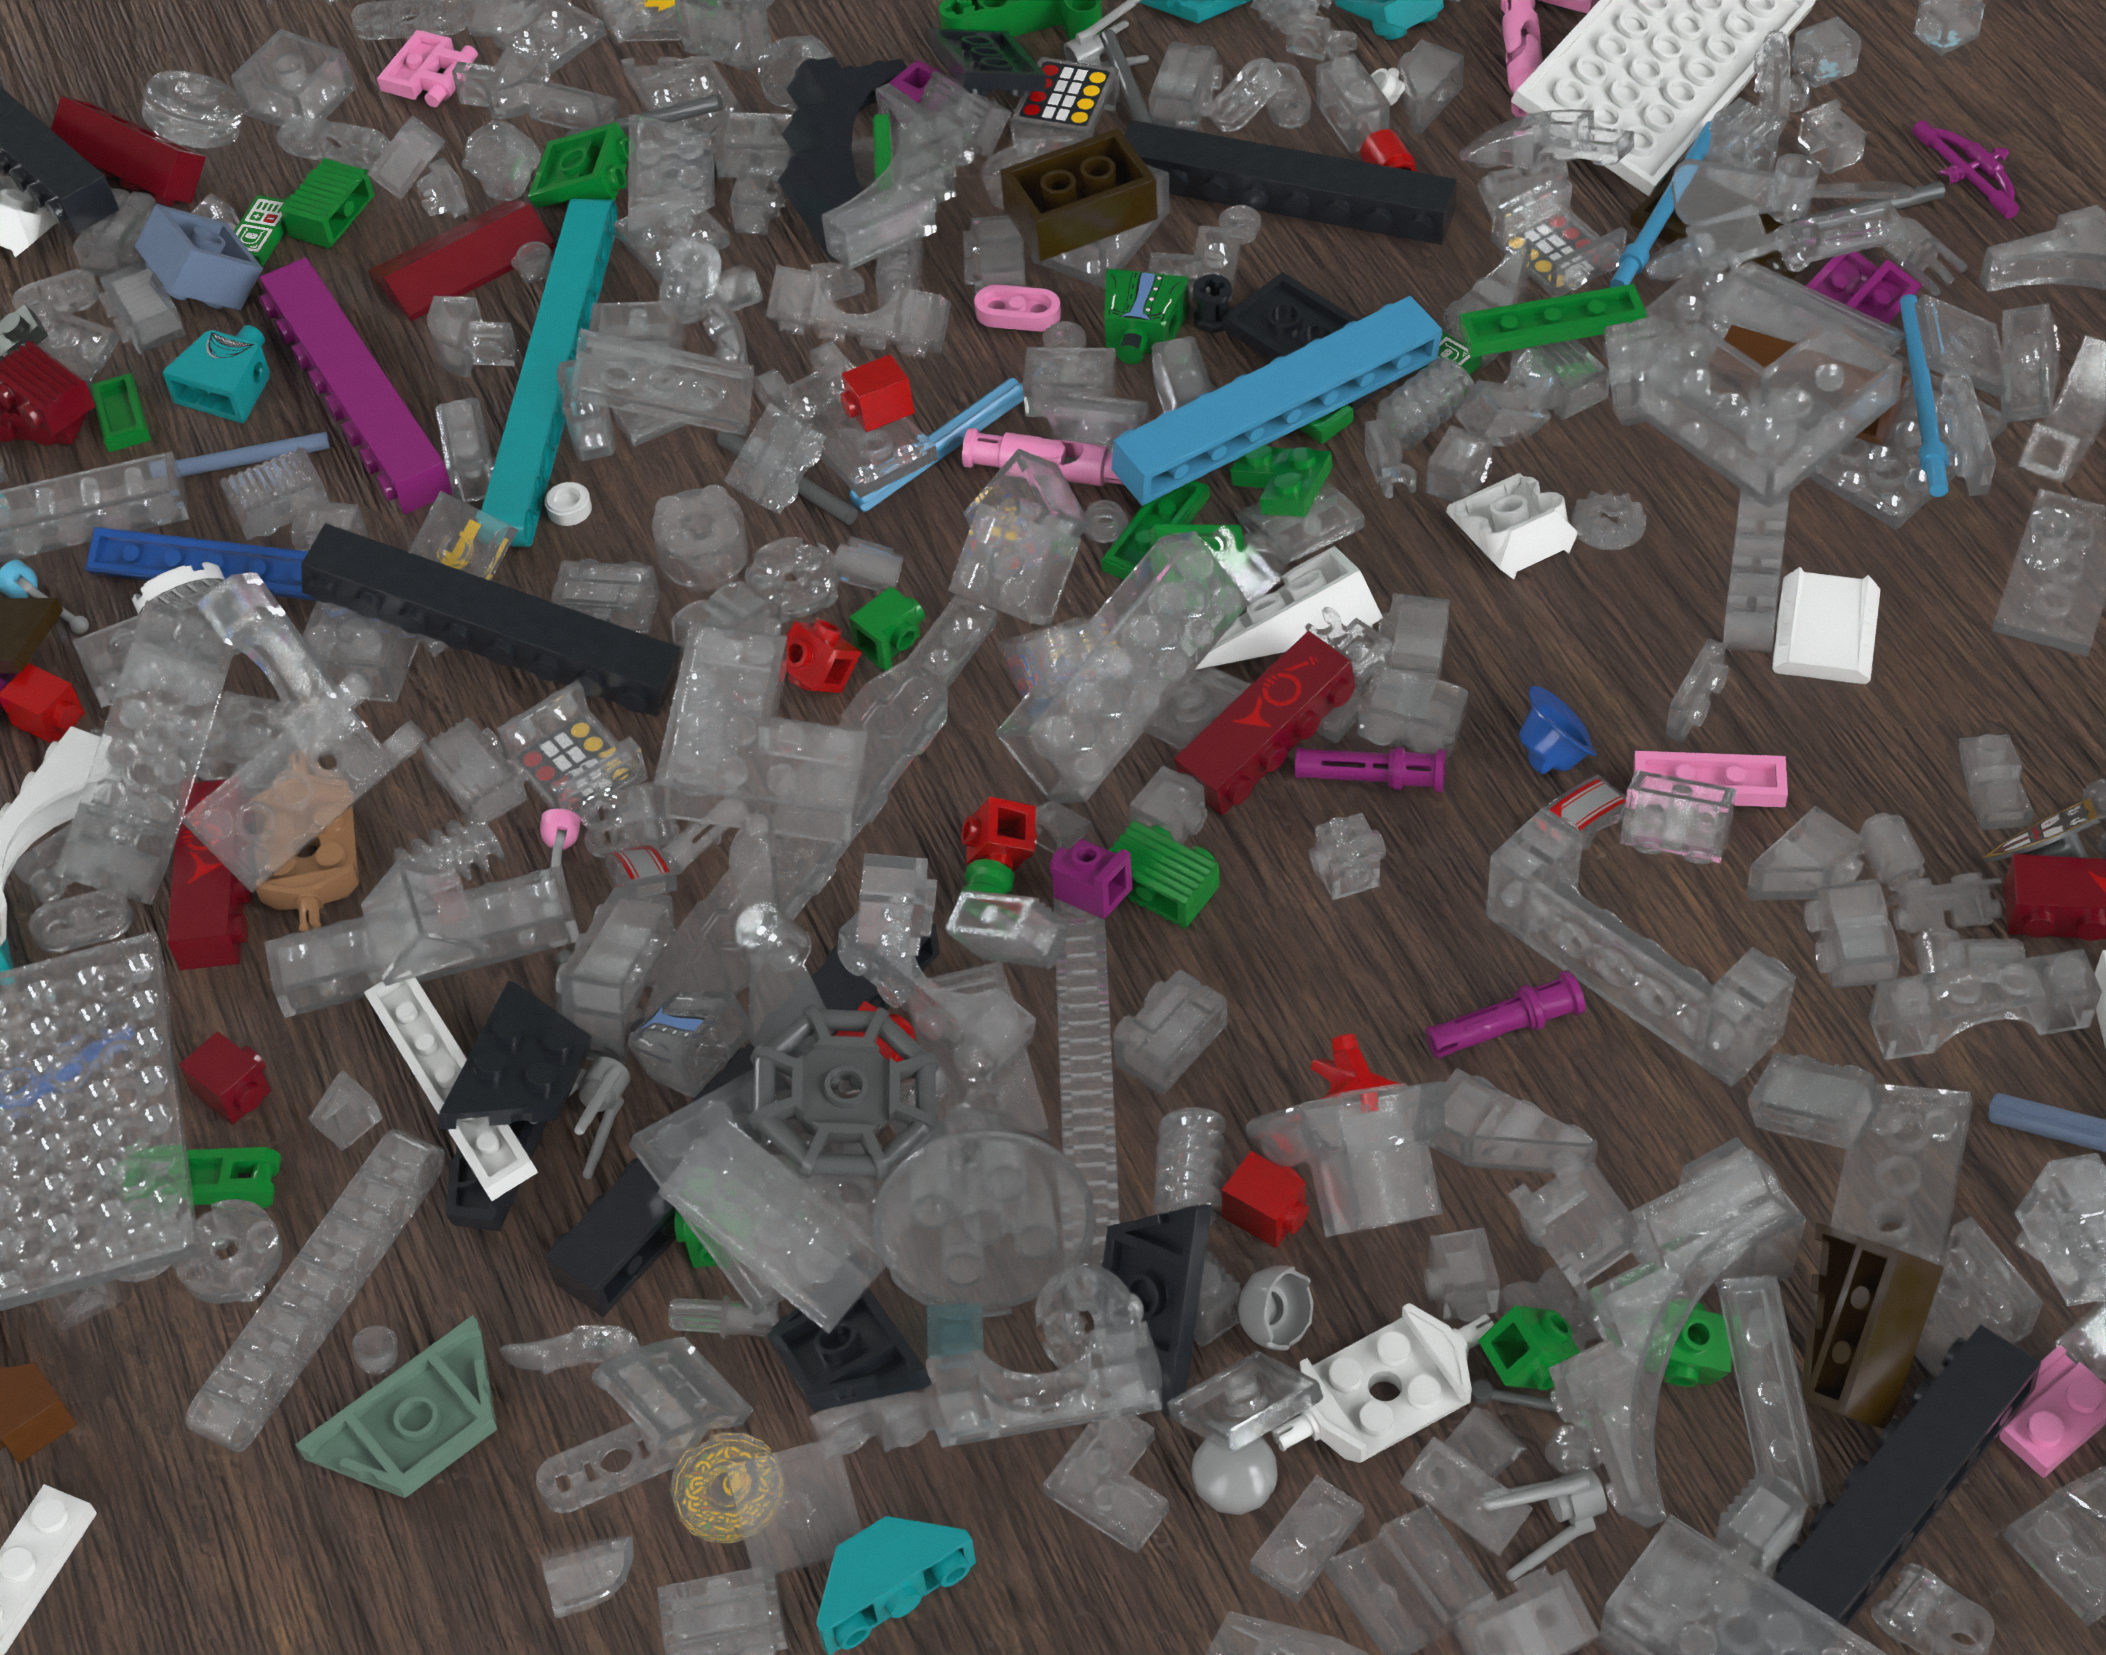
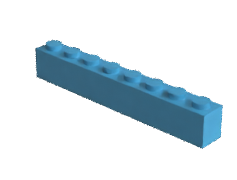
M1411 296L1394 304H1387L1379 311L1359 321H1352L1342 329L1322 339H1315L1305 347L1285 357L1275 358L1268 365L1250 374L1238 376L1231 383L1215 391L1201 394L1194 401L1180 408L1166 411L1157 419L1145 425L1125 431L1113 440L1111 470L1143 506L1436 361L1443 329Z

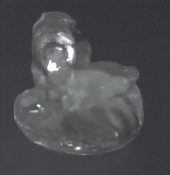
M812 35L785 37L770 44L760 54L757 64L759 79L766 99L778 107L788 108L791 111L796 110L798 107L786 90L796 75L795 70L808 59L815 58L819 60L833 57L831 51L820 39Z
M493 120L474 131L468 138L465 146L466 158L462 161V168L469 170L476 178L485 181L484 190L489 198L506 200L508 202L519 198L525 192L531 179V173L537 169L538 163L541 160V154L535 142L521 130H518L514 124Z

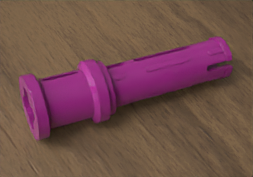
M1396 746L1390 749V753L1303 749L1302 747H1297L1295 778L1388 782V787L1393 788V790L1401 791L1403 786L1433 787L1435 793H1443L1446 749L1438 748L1436 753L1406 752L1403 746ZM1325 763L1353 764V765H1365V767H1364V768H1359V767L1324 766V764H1325ZM1376 766H1389L1388 769H1377V768H1375V767H1376ZM1409 768H1422V769H1431V770H1430V771H1417V770H1408V769H1409Z
M1570 970L1559 972L1558 979L1533 988L1529 984L1519 987L1515 991L1514 997L1508 998L1505 1001L1486 1006L1444 1023L1425 1028V1034L1428 1036L1426 1039L1433 1056L1436 1059H1440L1461 1049L1472 1047L1516 1029L1526 1027L1529 1030L1533 1029L1535 1031L1544 1028L1546 1021L1562 1015L1573 1013L1575 1016L1583 1014L1586 1010L1585 1000L1576 977Z

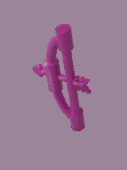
M1920 120L1914 125L1912 133L1928 148H1934L1952 164L1950 167L1940 170L1939 175L1949 177L1950 184L1963 180L1966 177L1989 198V203L2006 219H2011L2018 213L2019 205L2014 202V186L2005 173L2004 166L1997 160L1998 158L2000 160L2006 159L2009 153L2007 148H1994L1993 153L1990 154L1978 142H1971L1949 130L1933 128L1925 120ZM1942 140H1945L1964 150L1965 155L1972 162L1967 164ZM1979 167L1991 179H1996L2002 190L1997 191L1974 169Z

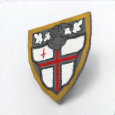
M2088 798L2020 832L1983 857L1984 862L2009 858L2013 854H2023L2034 849L2037 850L2026 855L2089 858L2077 832L2100 822L2091 799Z

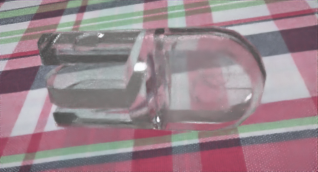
M1909 217L1897 218L1889 223L1883 231L1882 245L1885 251L1935 297H1938L1942 292L1922 271L1927 268L1947 286L1955 280L1951 273L1936 259L1938 254L1960 273L1967 269V264L1914 219Z

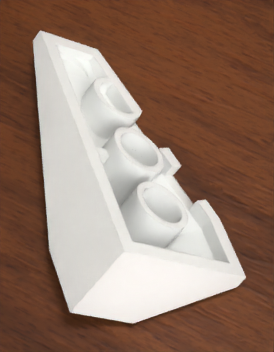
M1333 546L1281 576L1285 585L1274 593L1266 595L1264 592H1259L1248 600L1250 605L1247 607L1246 613L1240 617L1230 615L1222 618L1181 647V650L1196 670L1286 652L1308 630L1327 644L1339 642L1346 638H1358L1372 629V624L1383 619L1361 571L1340 550Z

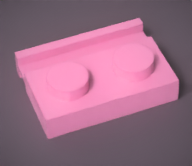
M2061 1345L2040 1361L2041 1365L2035 1390L2002 1430L1999 1437L2004 1444L2042 1478H2045L2106 1424V1384L2081 1362L2078 1364L2073 1362L2065 1355L2067 1350Z

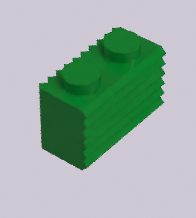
M322 158V163H318L317 168L309 171L304 179V184L300 183L299 189H295V194L288 196L281 206V213L289 236L292 239L297 238L299 241L304 240L306 243L311 242L313 245L324 246L329 250L375 196L368 170Z
M1132 820L1130 826L1126 827L1124 834H1121L1119 839L1114 842L1113 847H1109V851L1116 854L1121 849L1130 852L1132 890L1125 898H1129L1132 903L1137 902L1140 907L1145 906L1148 911H1154L1157 916L1162 915L1165 920L1170 919L1173 924H1179L1182 929L1189 926L1220 887L1219 863L1215 861L1214 857L1202 847L1194 846L1189 848L1175 841L1167 830L1158 825H1152L1149 828L1136 820Z

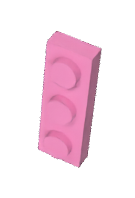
M1635 751L1634 802L1786 807L1788 797L1786 756Z

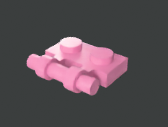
M416 30L378 76L377 81L380 91L415 100L422 90L428 91L424 97L425 102L431 107H438L442 101L448 100L455 92L457 81L460 78H466L471 72L473 61L477 58L478 53L469 45L464 46L460 52L455 51L451 38ZM440 68L446 69L443 74L437 73Z

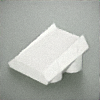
M0 176V246L12 250L14 257H17L55 225L56 222L51 217L46 206L39 208L28 190L22 192L10 176Z
M1520 473L1449 504L1446 513L1492 562L1513 579H1515L1518 571L1563 550L1569 554L1578 534V531L1568 522L1564 497L1557 492L1540 493L1539 481L1533 477L1523 476Z
M1801 567L1783 578L1777 615L1773 671L1778 674L1867 684L1871 680L1880 588L1869 575L1859 579L1804 572Z

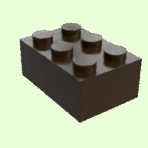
M1119 128L1000 170L1004 211L1040 262L1158 219L1156 178Z

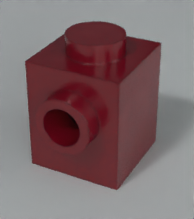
M218 1031L179 1064L191 1092L232 1125L246 1113L256 1109L263 1098L271 1092L262 1072L267 1068L263 1059L251 1047L245 1045L240 1049Z

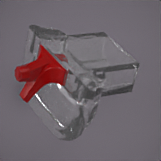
M1342 1034L1331 1039L1334 1061L1320 1058L1314 1059L1311 1063L1310 1069L1330 1083L1331 1087L1326 1095L1320 1098V1100L1303 1102L1254 1117L1245 1127L1247 1136L1252 1140L1259 1141L1263 1153L1271 1162L1285 1167L1310 1165L1326 1237L1347 1235L1444 1214L1428 1140L1437 1135L1444 1125V1102L1450 1097V1089L1443 1081L1407 1086L1406 1082H1394L1371 1072L1359 1049L1355 1034Z

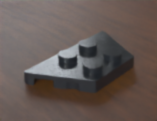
M508 981L439 1112V1128L445 1130L456 1129L457 1119L488 1117L489 1126L507 1125L520 1120L530 1122L558 1120L591 1051L592 1036L517 983Z
M1209 1204L1190 1206L1107 1227L1093 1332L1109 1351H1113L1118 1355L1122 1367L1135 1382L1145 1380L1161 1398L1156 1407L1162 1414L1168 1417L1181 1414L1184 1411L1212 1206Z
M845 1254L838 1257L831 1264L835 1275L823 1289L818 1292L817 1289L810 1287L797 1301L795 1309L790 1314L784 1316L767 1334L774 1351L814 1412L924 1389L932 1384L924 1365Z

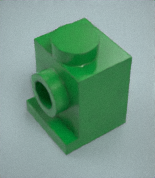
M890 586L849 617L853 645L867 659L884 672H887L892 668L891 658L900 651L908 649L920 637L919 623L925 619V613L915 599L912 597L906 598Z

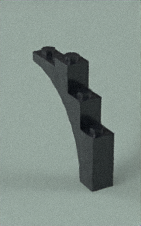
M835 57L819 60L811 58L797 67L795 77L786 88L798 108L791 115L792 120L782 133L783 138L794 155L787 161L788 167L778 179V183L831 262L862 254L881 229L865 201L856 177L852 155L853 125L857 113L870 104L886 99L885 85L907 68L902 59L886 62L878 60L870 65L860 67L847 66L842 69Z

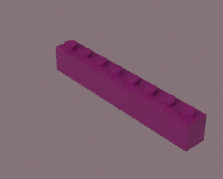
M305 257L260 276L265 294L259 296V300L269 320L277 319L275 325L285 345L293 343L291 349L299 367L302 370L310 369L308 376L313 388L318 395L326 394L324 399L335 421L343 420L344 423L341 424L342 429L351 447L360 446L359 454L368 473L371 475L377 472L379 475L376 477V480L387 502L394 499L405 515L452 494L453 491L444 461L309 260Z

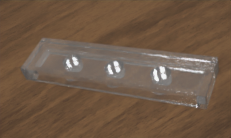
M1777 1275L1724 1280L1717 1284L1764 1512L1815 1507L1826 1502Z

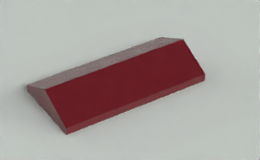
M512 198L368 270L373 281L411 322L555 249L556 244L529 203Z

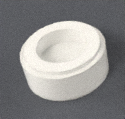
M565 482L551 488L545 496L544 502L548 517L558 525L571 526L584 521L591 513L592 504L589 492L586 487L579 483Z

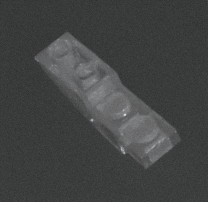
M1548 110L1510 119L1489 129L1460 151V160L1475 162L1477 166L1484 168L1498 165L1512 166L1518 172L1536 171L1552 156L1559 161H1571L1580 158L1593 160V163L1596 165L1609 166L1618 163L1634 148V131L1594 127V110Z

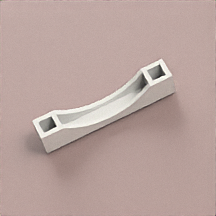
M71 726L59 742L53 741L50 744L43 763L36 773L31 771L27 774L22 783L20 794L13 803L7 802L1 808L0 946L6 939L7 903L3 890L6 879L17 859L34 841L54 827L78 816L101 810L123 780L125 746Z

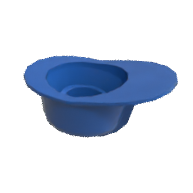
M1536 685L1531 686L1528 694L1532 707L1519 731V738L1522 744L1529 750L1528 760L1536 772L1545 774L1552 768L1560 772H1567L1589 754L1597 756L1585 725L1568 705L1548 690Z

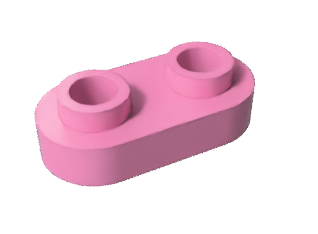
M990 285L981 289L974 299L976 318L980 323L988 327L1042 332L1056 326L1061 319L1060 299L1057 294L1048 289Z

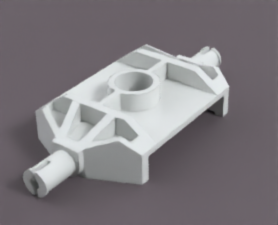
M1408 1303L1402 1307V1318L1314 1365L1310 1363L1308 1358L1300 1361V1383L1304 1410L1300 1412L1299 1416L1277 1428L1271 1429L1275 1443H1279V1449L1285 1451L1292 1445L1312 1436L1315 1441L1321 1439L1344 1459L1361 1463L1469 1404L1472 1392L1467 1364L1469 1349L1480 1344L1478 1340L1494 1325L1493 1321H1490V1317L1484 1314L1460 1329H1451L1449 1325ZM1389 1382L1399 1389L1400 1394L1391 1401H1380L1370 1394L1369 1389L1376 1383Z

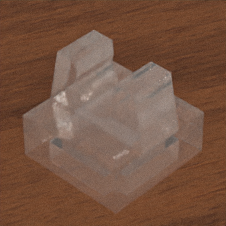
M443 157L429 163L431 173L416 182L417 188L424 197L432 195L421 201L428 215L433 216L450 212L456 218L468 213L469 208L462 181Z

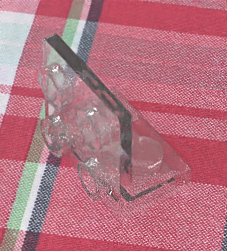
M1972 1216L1953 1225L1944 1254L1930 1261L1943 1266L1944 1270L1915 1351V1356L1935 1380L1945 1369L1942 1366L1943 1359L1956 1339L1962 1337L1968 1340L1981 1324L2008 1342L2015 1344L2031 1335L2043 1304L2040 1297Z

